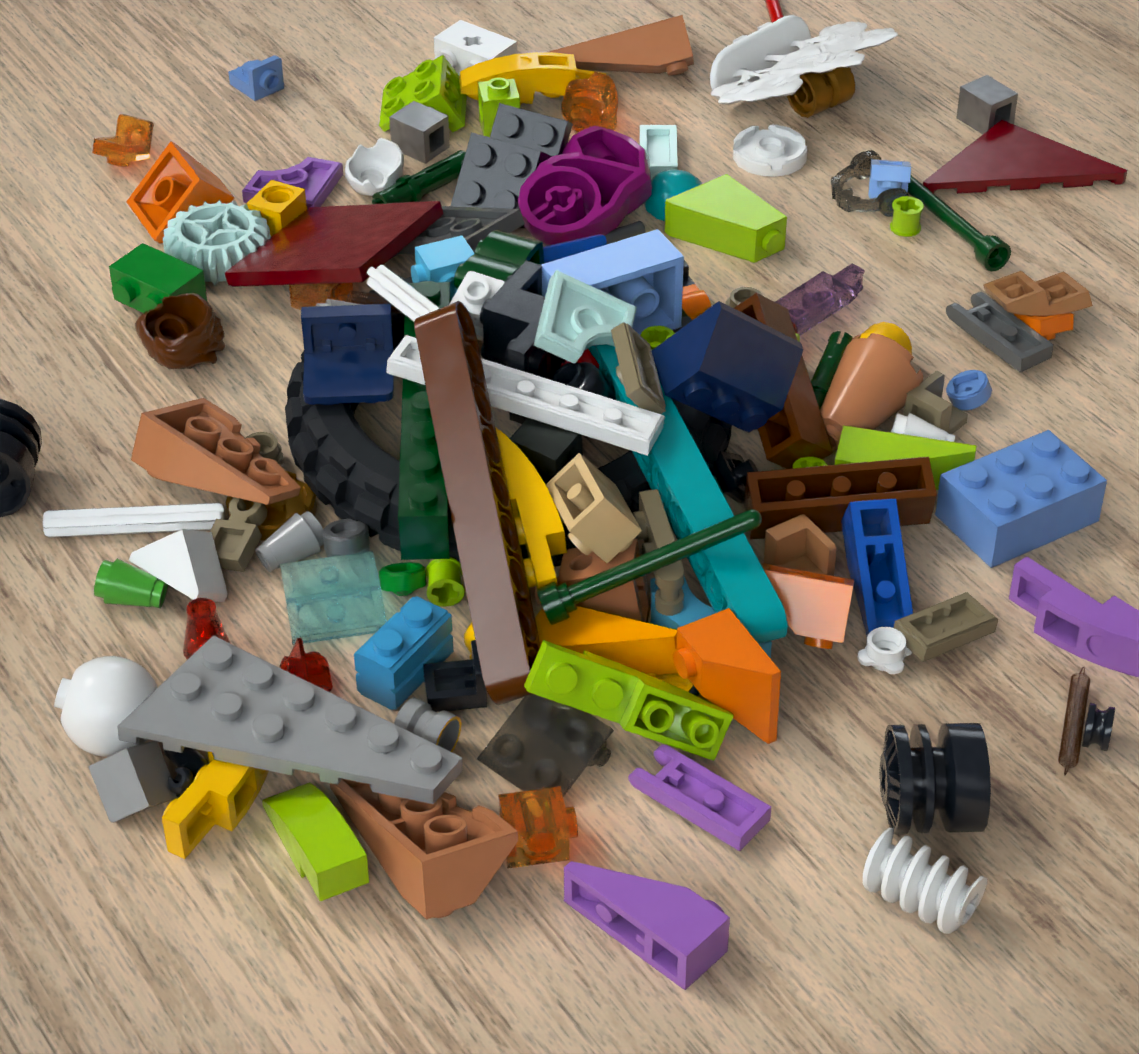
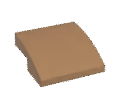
M1019 271L983 284L985 292L1010 313L1050 316L1079 311L1093 306L1089 291L1064 271L1036 282L1023 271Z

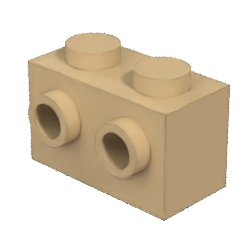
M580 453L546 484L558 509L560 519L570 532L568 537L585 555L588 556L593 551L604 562L608 563L618 553L628 549L635 537L642 532L617 486Z

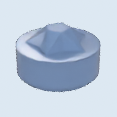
M967 370L957 374L949 381L946 392L952 406L960 410H972L988 401L992 394V387L984 372Z

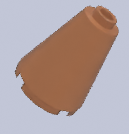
M871 333L868 338H860V334L855 336L846 346L820 409L832 450L838 449L843 425L875 430L905 407L907 393L918 387L923 381L924 376L921 369L916 374L910 364L914 357L895 340L875 333Z

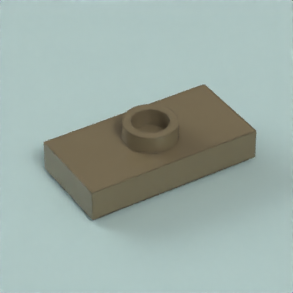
M623 322L611 329L619 366L616 367L617 376L625 387L626 396L638 407L662 414L666 411V405L651 346L628 323Z
M965 592L895 621L893 628L905 636L906 647L924 662L994 633L998 619L968 592Z

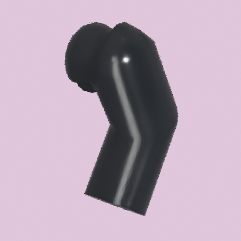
M185 747L182 753L164 750L165 755L178 767L175 769L177 772L175 779L170 776L168 777V787L176 794L177 798L192 784L200 768L209 764L193 748Z

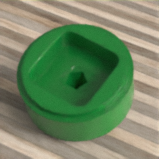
M404 562L382 567L379 570L380 589L393 592L397 596L412 594L416 589L422 588L427 584L425 566L420 563Z

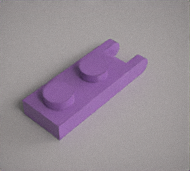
M665 744L660 745L654 751V758L660 765L664 766L655 776L642 768H636L628 776L634 788L738 851H741L771 819V806Z

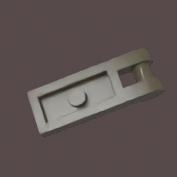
M658 489L639 492V511L632 512L642 530L635 538L637 540L643 539L642 555L674 542L675 539ZM682 560L654 571L655 584L659 588L655 593V608L662 615L673 616L680 613L684 608V593L682 590L684 566Z

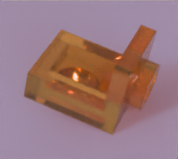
M120 114L117 120L116 135L94 138L92 153L107 157L106 162L116 166H129L130 161L149 159L154 124L149 120Z

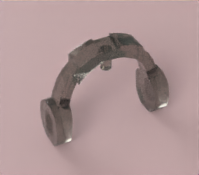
M873 150L855 155L849 166L838 172L836 176L831 177L832 199H835L837 206L846 212L880 211L884 216L892 217L894 211L892 208L893 201L902 196H909L904 189L893 188L883 191L877 198L861 199V197L853 196L852 188L842 189L844 183L854 177L857 179L870 177L871 159L882 160L879 154Z

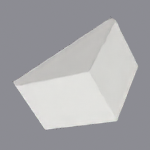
M181 529L131 553L129 558L131 563L195 601L225 602L228 593L212 532Z

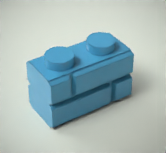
M418 596L412 597L400 608V612L395 613L354 653L355 670L358 672L356 674L357 691L361 695L391 710H397L424 682L423 664L444 662L454 652L453 636L450 634L453 631L452 615L447 610Z

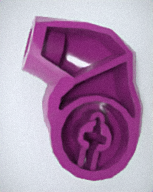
M592 126L576 133L566 144L562 154L552 156L540 163L537 169L521 186L518 206L525 223L524 227L535 240L542 241L546 246L598 234L607 235L619 226L625 216L643 205L651 196V173L648 155L645 149L631 137L614 130Z

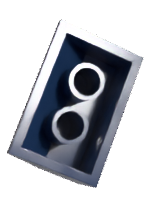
M718 301L651 352L666 396L749 433L765 425L768 419L783 409L804 349L801 342Z

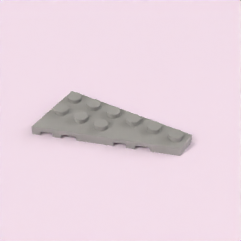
M214 635L117 726L120 741L137 744L139 738L162 742L164 750L182 753L184 748L188 747L212 752L214 759L218 761L287 775H293L295 769L319 774L320 781L339 785L341 779L366 783L369 784L372 792L434 804L462 772V757Z

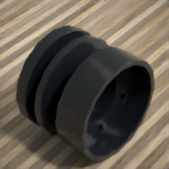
M0 399V518L14 514L26 504L32 490L35 467L42 446L41 428L34 417L18 404Z
M942 723L938 732L936 747H932L928 730L924 724L913 725L910 740L904 725L887 726L884 736L883 753L880 757L879 779L882 802L886 809L889 827L894 828V834H908L911 828L912 816L917 832L929 833L933 824L935 809H939L944 828L949 833L984 832L988 824L990 812L991 782L988 747L980 723Z

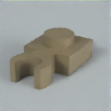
M233 497L229 503V512L231 514L229 519L215 520L210 532H212L221 569L245 571L262 537L257 526L262 524L267 517L268 510L265 504L254 502L252 508L246 510L247 506L244 500Z

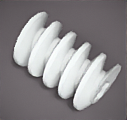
M888 828L884 831L868 854L863 871L864 888L873 893L881 890V895L887 902L895 903L900 900L902 910L907 913H914L918 910L919 918L925 923L931 924L937 920L939 930L945 934H950L961 925L967 923L983 897L987 878L980 876L971 886L966 885L968 868L966 866H960L950 876L947 874L950 862L949 857L943 855L931 866L928 864L931 854L930 847L924 845L913 856L910 854L913 842L912 837L904 836L895 846L891 844L894 828Z

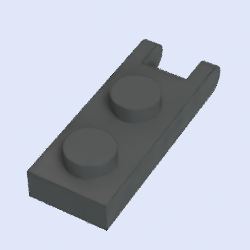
M978 292L971 296L973 308L966 310L958 303H953L946 307V314L951 321L1019 372H1023L1052 358L1054 344L1012 313L1007 312L1001 305L983 292Z

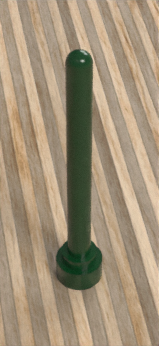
M912 175L910 176L908 193L921 200L929 211L974 248L976 260L988 271H997L1006 265L1011 256V248L998 236H984Z
M750 509L573 585L567 586L565 582L557 586L555 582L536 589L541 605L550 624L559 623L570 618L569 613L577 610L576 604L760 526L762 516L759 511Z

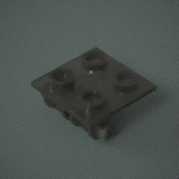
M531 694L521 700L478 756L477 760L553 812L587 766H594L596 764L602 767L608 762L611 750L607 748L606 740L614 730L587 712Z

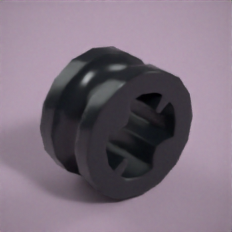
M1089 704L1082 747L1088 748L1090 744L1096 743L1100 746L1101 750H1108L1115 707L1109 706L1107 710L1101 711L1097 708L1096 704Z

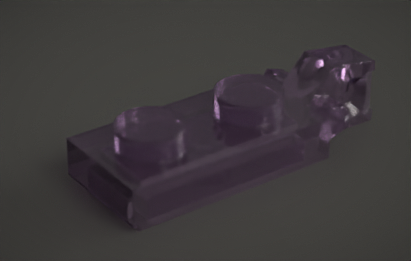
M852 263L833 276L822 271L775 302L788 308L795 333L801 336L851 303L858 296V293L864 287L862 283L865 270Z

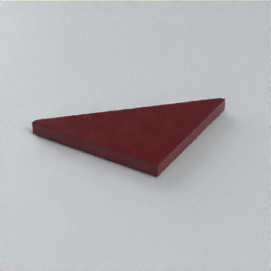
M1001 120L924 180L923 185L932 193L938 189L957 188V194L986 192L987 187L1010 185V191L1040 189V185L1044 183L1062 182V188L1093 186V181L1107 180L1114 183V185H1120L1126 181L1128 170Z

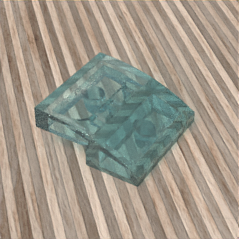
M373 551L280 564L292 645L373 634L387 622Z

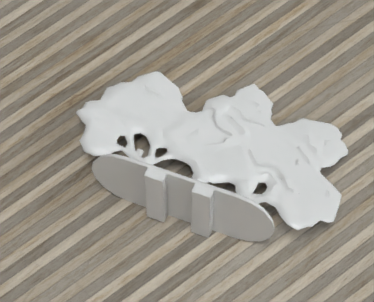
M793 14L784 16L773 23L767 22L757 27L758 30L748 36L742 35L734 39L733 44L725 47L717 54L710 72L711 95L719 100V104L732 105L740 101L753 102L771 97L793 95L803 84V80L800 78L801 75L811 72L819 74L833 71L836 68L859 66L862 64L865 55L855 51L879 46L894 39L898 34L894 32L893 28L865 31L866 23L851 21L826 27L819 32L818 37L811 38L808 25L801 17Z

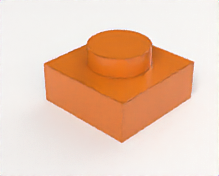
M1070 312L1050 316H1030L1014 313V316L1047 340L1056 338V333L1073 330L1074 314Z

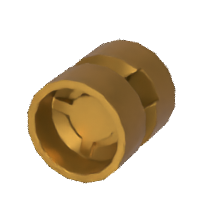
M850 67L836 68L833 71L819 74L812 72L800 76L803 84L796 93L788 95L787 98L797 114L801 117H811L852 99L855 93L854 75Z

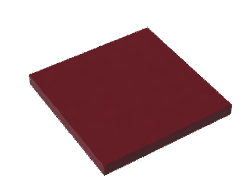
M440 201L310 207L270 239L266 240L264 246L257 247L256 252L249 253L224 273L228 286L363 283L370 277L367 274L370 267L376 269L380 265L387 263L444 214Z

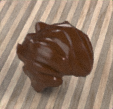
M196 293L164 297L162 303L158 304L154 309L144 312L135 323L137 335L145 349H147L149 356L169 370L191 369L192 366L205 363L215 364L217 361L215 352L223 351L225 348L221 319L215 316L211 305Z

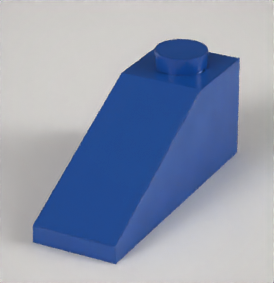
M896 499L850 502L841 520L847 566L851 579H854L853 588L867 636L872 630L879 627L893 628L896 620L913 614Z

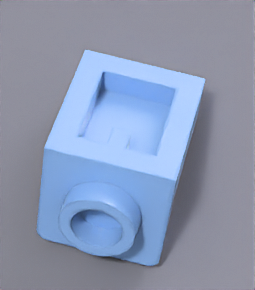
M871 159L869 198L895 200L896 198L907 196L908 183H910L911 176L910 162Z

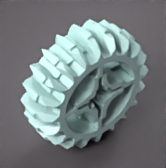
M220 200L217 203L208 204L204 201L202 206L190 205L187 212L179 211L176 213V218L168 220V228L164 229L163 248L164 253L204 270L205 282H212L216 286L218 282L227 281L224 273L249 253L256 252L257 247L264 246L266 244L265 241L270 239L271 235L267 221L261 217L260 211L249 210L247 204L238 206L236 201L225 204Z

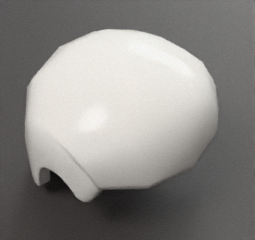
M379 138L375 146L369 148L360 144L353 156L346 161L345 178L357 193L373 196L376 192L392 186L399 177L403 176L404 154L398 144L385 138Z

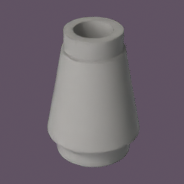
M307 511L302 515L295 513L265 540L261 546L255 549L256 554L263 566L271 572L276 568H281L321 551L320 546L324 544L323 528L311 512Z

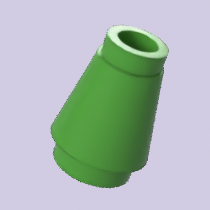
M118 558L114 562L104 560L96 576L94 596L103 598L105 604L161 608L166 598L168 584Z

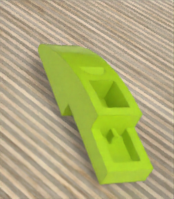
M543 640L524 684L529 693L619 723L625 731L713 761L734 716L731 712L705 699L636 669L585 650L582 654Z

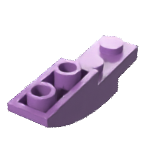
M1027 556L1014 565L1009 600L1036 617L1034 633L1082 659L1111 670L1139 677V610L1115 595L1101 604Z

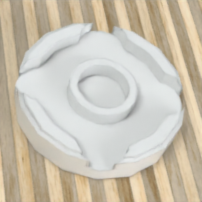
M772 124L768 126V130H759V126H751L741 131L735 137L733 160L738 167L748 173L768 177L792 174L803 167L807 160V146L805 145L804 137L789 127Z

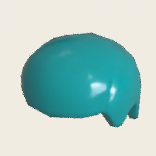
M670 169L656 174L651 180V196L644 203L646 211L656 219L665 221V200L697 187L702 182L690 172Z

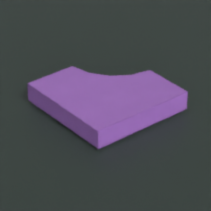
M307 157L300 164L288 169L275 171L258 170L242 190L243 202L247 203L270 180H275L305 189L307 209L310 207H321L343 176V164Z

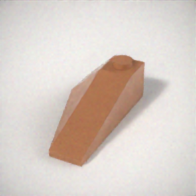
M205 398L141 413L131 460L147 470V473L153 478L266 505L298 496L301 489L275 460L263 458L259 454L261 445L255 438L245 439L240 433L242 424L235 417Z

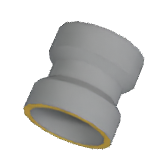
M415 697L409 699L402 706L394 722L395 725L450 752L454 750L458 742L462 724L460 717L445 710L438 713L434 712L430 704Z

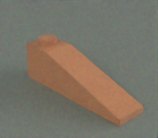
M683 15L549 51L573 54L576 68L582 70L654 74L667 72L669 76L688 71V66L694 64Z
M341 779L339 785L330 783V789L401 896L426 920L446 917L452 914L454 910L474 904L518 842V831L494 811L480 805L473 808L472 811L457 806L456 796L446 792L434 804L372 792L369 784L346 779Z

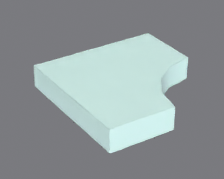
M556 270L549 279L534 346L575 364L584 350L592 345L608 344L614 346L611 329L623 322L633 327L637 307Z

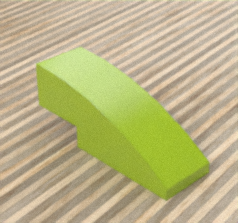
M309 782L262 800L263 808L301 878L307 877L319 901L369 883L367 854L343 816L319 788Z

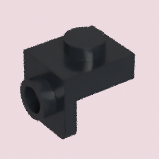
M475 640L471 641V660L423 664L426 700L431 705L432 711H454L487 707V691L482 677Z

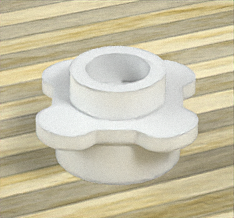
M879 627L867 635V645L865 649L858 652L857 658L864 666L872 665L877 670L886 671L889 674H898L904 669L903 660L906 656L911 655L912 652L906 647V638L900 631L891 627Z

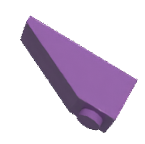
M573 861L564 867V902L682 989L686 990L728 952L730 917L724 913L718 904L711 900H705L691 889Z

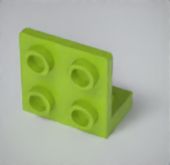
M444 55L433 61L430 59L423 61L404 77L398 76L390 80L383 89L379 126L384 132L390 129L389 117L413 101L427 107L431 106L432 109L448 115L449 129L452 133L465 126L467 95L460 93L459 75Z

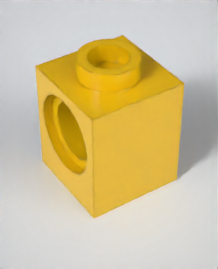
M270 180L246 203L249 210L260 211L261 217L266 219L271 237L307 210L305 189L275 180Z

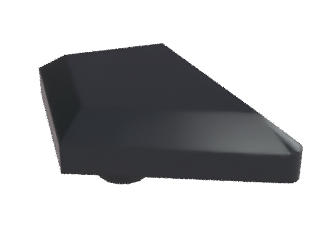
M720 451L717 460L713 463L715 466L714 474L723 493L736 502L744 504L747 472L759 471L751 459L744 462L739 454Z

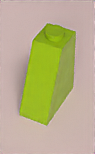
M728 174L665 200V233L671 237L753 263L785 249L787 216Z

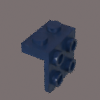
M391 304L301 307L304 344V402L307 404L332 405L337 403H377L393 399L394 375L387 373V360L394 352Z

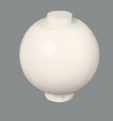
M119 656L98 657L79 666L71 680L62 678L54 707L62 709L61 723L73 743L90 754L109 757L126 748L141 745L148 740L139 738L137 744L120 741L117 726L157 689V684L145 668L130 659Z

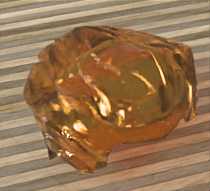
M594 72L589 79H576L568 83L561 103V115L564 120L573 123L572 130L575 134L592 126H599L614 131L617 127V89L613 80L608 75Z

